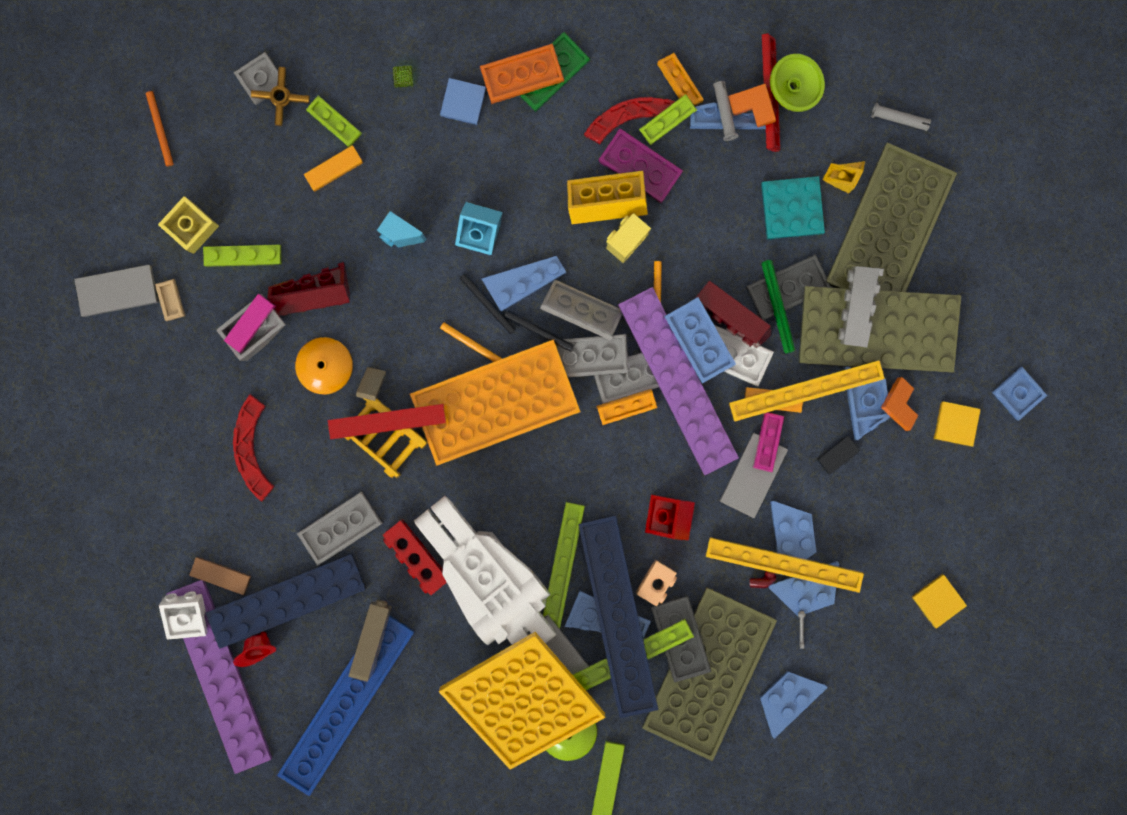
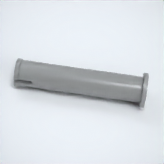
M718 81L713 84L724 131L723 140L730 141L738 138V134L735 131L725 81Z
M877 102L871 114L872 118L879 117L927 131L930 127L928 124H931V119L880 106Z

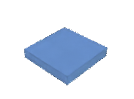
M449 78L440 116L478 125L486 87Z
M1019 367L992 391L1017 421L1047 396L1023 367Z

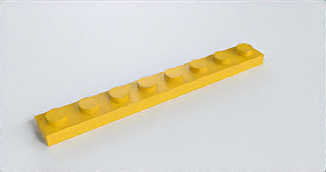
M875 361L730 402L729 406L733 420L738 421L885 378L880 361Z
M712 537L709 539L706 557L859 593L864 576L863 572Z

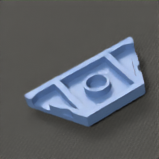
M843 367V370L850 369L851 367ZM886 379L847 390L854 440L861 439L866 433L890 418L881 408L888 395Z
M770 501L777 553L807 559L815 554L817 551L812 514Z
M835 561L829 563V565L839 567V562ZM789 577L772 583L768 587L797 616L799 611H804L806 614L832 605L835 602L836 587L799 578Z
M786 671L759 697L771 736L775 739L828 687L823 683Z

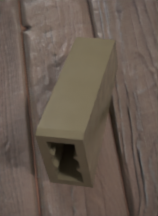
M376 600V602L373 601L370 604L348 677L368 682L373 676L392 606L387 605L388 602Z

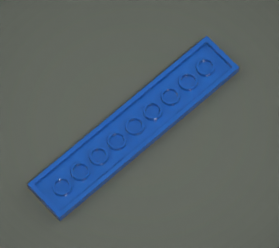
M391 615L389 616L373 676L368 682L348 677L354 654L277 774L278 777L306 795H311L415 632Z

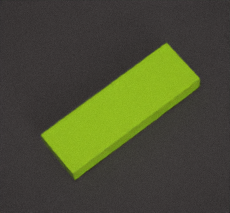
M685 94L639 130L648 143L652 145L691 116L697 109L687 94Z
M317 96L306 109L307 112L348 147L352 146L362 134L320 96Z

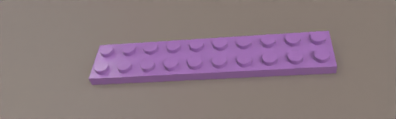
M653 287L618 304L703 474L707 475L738 459L739 457L692 364L664 317L666 313Z
M203 580L166 594L175 593L177 596H184V594L193 591L196 592V595L202 594L206 612L215 609L206 583ZM204 614L208 631L206 636L183 638L233 771L236 774L271 760L272 755L239 669L233 663L234 656L231 648L228 645L219 649L207 616Z

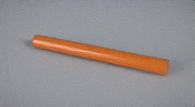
M149 91L146 92V97L164 161L167 167L174 164L154 93Z

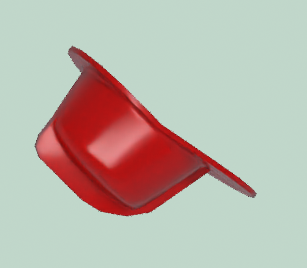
M260 632L245 640L243 652L234 658L233 663L237 667L251 666L274 653L277 649L271 645L266 632Z

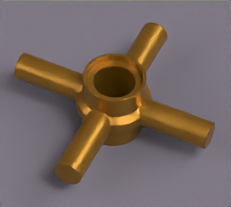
M285 67L278 68L277 86L272 88L270 92L251 90V98L270 99L276 106V126H282L283 109L290 102L310 103L309 95L290 94L289 90L285 88ZM278 93H285V97L283 100H276V96Z

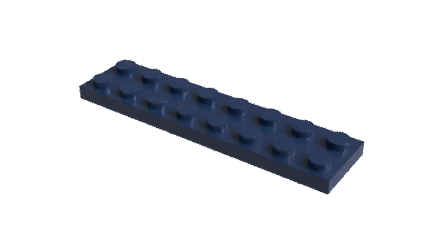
M350 554L208 611L205 614L218 647L221 649L366 590L353 554Z

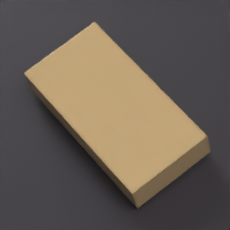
M172 279L155 284L165 321L184 317L185 313L176 281Z

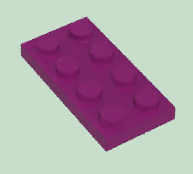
M622 129L618 130L598 162L616 174L643 171L646 194L659 203L663 202L683 170Z

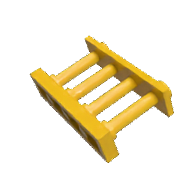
M377 398L375 401L364 399L367 401L365 403L366 406L358 416L368 415L371 411H375V409L380 413L391 410ZM412 428L395 430L377 452L372 450L368 444L378 433L367 434L362 440L357 436L345 438L348 441L352 439L385 468L384 472L391 478L401 476L397 469L415 448H424L428 444V441ZM407 435L410 438L408 446L390 465L382 457L400 436Z

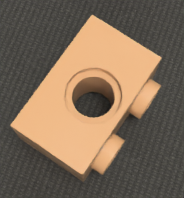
M655 559L638 587L636 594L655 606L659 603L662 604L667 596V593H665L669 586L672 587L677 579L675 576L676 572ZM655 579H661L663 581V584L660 588H654L652 586V583Z

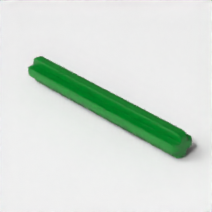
M766 260L761 265L783 350L785 353H791L795 351L773 262L772 260Z

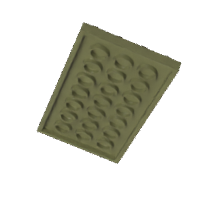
M886 143L826 282L836 288L849 289L850 282L847 281V275L853 266L884 269L883 276H878L879 291L906 292L957 173L890 143Z
M804 286L798 363L861 366L880 361L882 368L954 372L961 295L879 291L873 299L876 304L875 313L869 318V320H872V327L868 346L860 347L840 344L841 340L838 339L839 329L843 328L844 322L841 320L842 310L846 309L847 301H844L846 289Z
M706 587L694 612V616L712 672L674 683L669 667L656 695L659 710L648 712L642 729L713 761L777 620Z

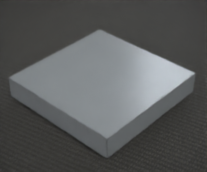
M266 52L234 72L250 98L251 90L270 92L272 88L277 86L278 70ZM251 98L255 105L265 100L259 98Z

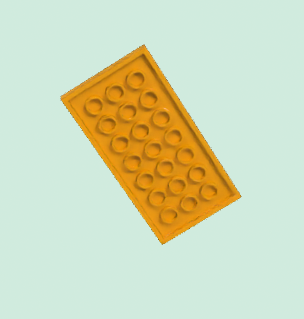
M554 340L410 394L415 408L444 404L446 423L422 427L436 466L581 412Z

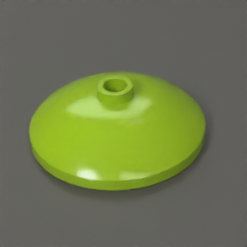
M790 54L783 57L775 64L770 76L771 91L775 99L788 110L794 112L807 111L813 108L823 96L825 88L823 73L818 64L808 56Z
M596 723L546 751L553 757L565 761L576 760L585 756L592 749L596 741Z

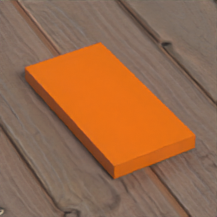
M553 43L480 66L491 104L564 82Z

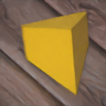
M865 161L840 165L831 163L823 181L846 193H850L857 185L864 171Z

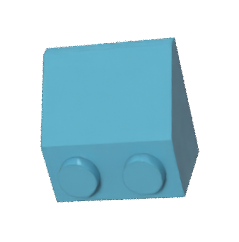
M466 202L460 213L455 245L492 255L503 212Z
M391 211L377 229L381 234L379 238L391 247L393 245L403 247L426 241V237L421 231Z

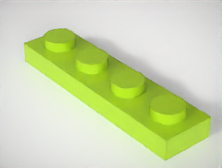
M281 245L203 247L205 267L282 265Z

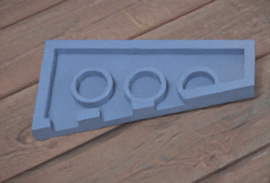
M713 102L696 106L697 111L690 116V129H723L718 103ZM731 108L735 129L766 130V125L757 128L753 110L734 116Z
M554 256L482 278V281L502 312L566 274V271L558 257Z
M579 590L565 627L601 633L594 596ZM638 615L644 638L651 621Z

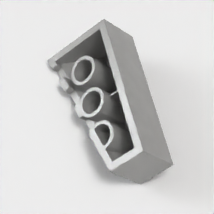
M853 266L852 270L848 271L847 281L850 283L849 290L846 289L844 301L847 302L846 309H843L841 314V320L844 322L843 328H840L838 333V339L841 340L840 344L860 347L868 346L872 327V320H869V318L875 313L876 304L873 299L879 293L880 285L877 280L878 276H883L884 269Z

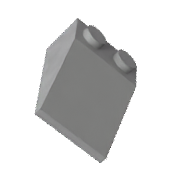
M252 302L217 329L223 340ZM273 309L241 353L229 344L227 345L240 361H248L262 350L286 324Z

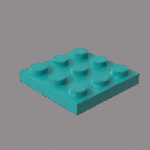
M819 176L765 181L761 183L767 239L825 233Z

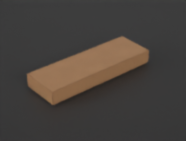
M200 557L195 558L189 575L245 595L252 577Z

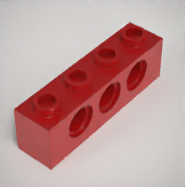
M403 519L383 534L385 538L383 539L384 543L388 548L395 550L397 553L395 554L396 558L400 563L407 565L409 568L407 569L408 573L412 578L419 580L421 583L419 586L424 593L432 595L447 583L443 576L442 567ZM400 538L408 541L407 548L399 546ZM412 553L420 556L419 563L411 561ZM423 569H430L432 571V577H424L422 573Z

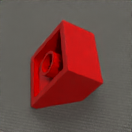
M651 495L645 533L671 539L689 540L695 502Z

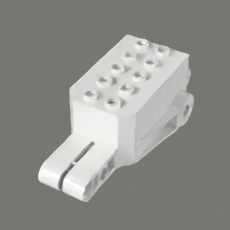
M446 496L431 506L433 512L441 520V523L429 509L414 520L419 530L444 559L443 576L468 623L485 644L489 645L494 640L500 644L507 638L513 645L530 635L528 631L531 633L536 632L545 643L557 635L552 626L540 613L546 607V598L550 596L549 591L529 567L501 544L493 532L478 531L476 533ZM443 525H445V527H446V528L449 530V532L453 535V537L455 538V540L451 537V535L447 532V530L443 527Z

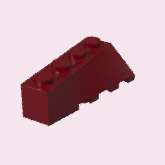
M339 263L337 268L329 270V267L321 269L322 273L313 276L310 273L303 275L298 281L291 279L268 287L267 300L275 305L274 310L279 316L350 303L345 263Z
M710 280L695 297L700 299L705 310L712 315L711 318L715 322L725 324L727 326L726 329L734 336L736 334L743 338L742 342L747 346L758 348L771 336V326Z

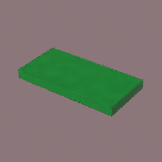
M565 32L552 42L564 82L519 95L535 112L590 61V58Z

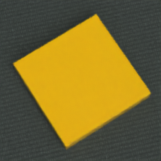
M942 401L934 439L973 447L981 409Z
M943 574L912 596L913 600L936 629L967 606Z

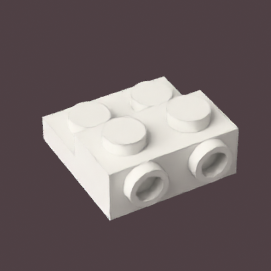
M192 591L184 594V596H177L175 593H171L162 599L159 609L167 640L206 636L208 631L204 618L206 610L202 594L196 595V592Z

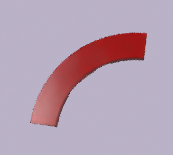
M640 97L623 101L598 116L588 127L584 136L601 144L606 136L621 124L637 118H655L675 103V101L653 97Z
M250 394L238 414L233 434V451L238 471L241 473L245 484L263 502L275 487L262 473L254 452L255 427L266 406Z

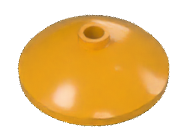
M321 337L309 341L300 349L295 362V370L299 381L306 389L317 394H331L339 391L347 384L352 374L353 361L348 349L341 342L332 338ZM323 361L324 367L320 369L318 364Z

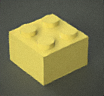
M185 196L158 224L186 251L192 254L219 227L216 222Z
M634 213L630 217L627 215L621 221L620 229L618 231L614 230L606 241V249L622 263L630 257L651 230Z

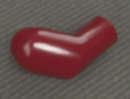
M766 571L762 578H750V587L768 588L776 580V573Z

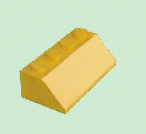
M643 171L567 181L568 210L571 224L625 218L627 215L630 217L633 213L636 216L648 215Z

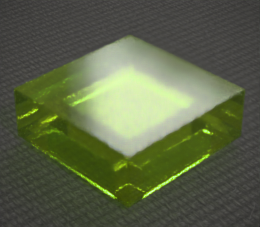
M411 65L393 67L395 88L414 86Z

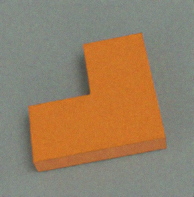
M766 84L728 96L734 116L753 110L757 128L776 122Z
M898 377L881 408L905 431H910L918 417V414L906 404L914 388L903 377Z

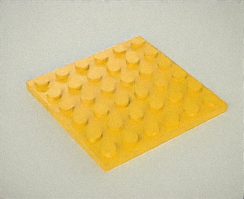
M536 632L531 633L439 688V693L509 769L520 765L605 718V712Z

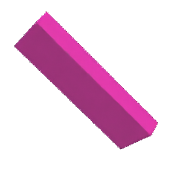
M258 294L224 341L241 353L275 308V305L261 294Z
M769 412L764 413L753 468L773 472L784 416Z

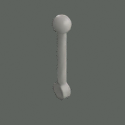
M804 611L798 612V617L800 618V649H804V617L806 615Z

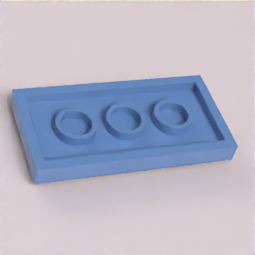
M698 297L664 316L702 383L736 365Z

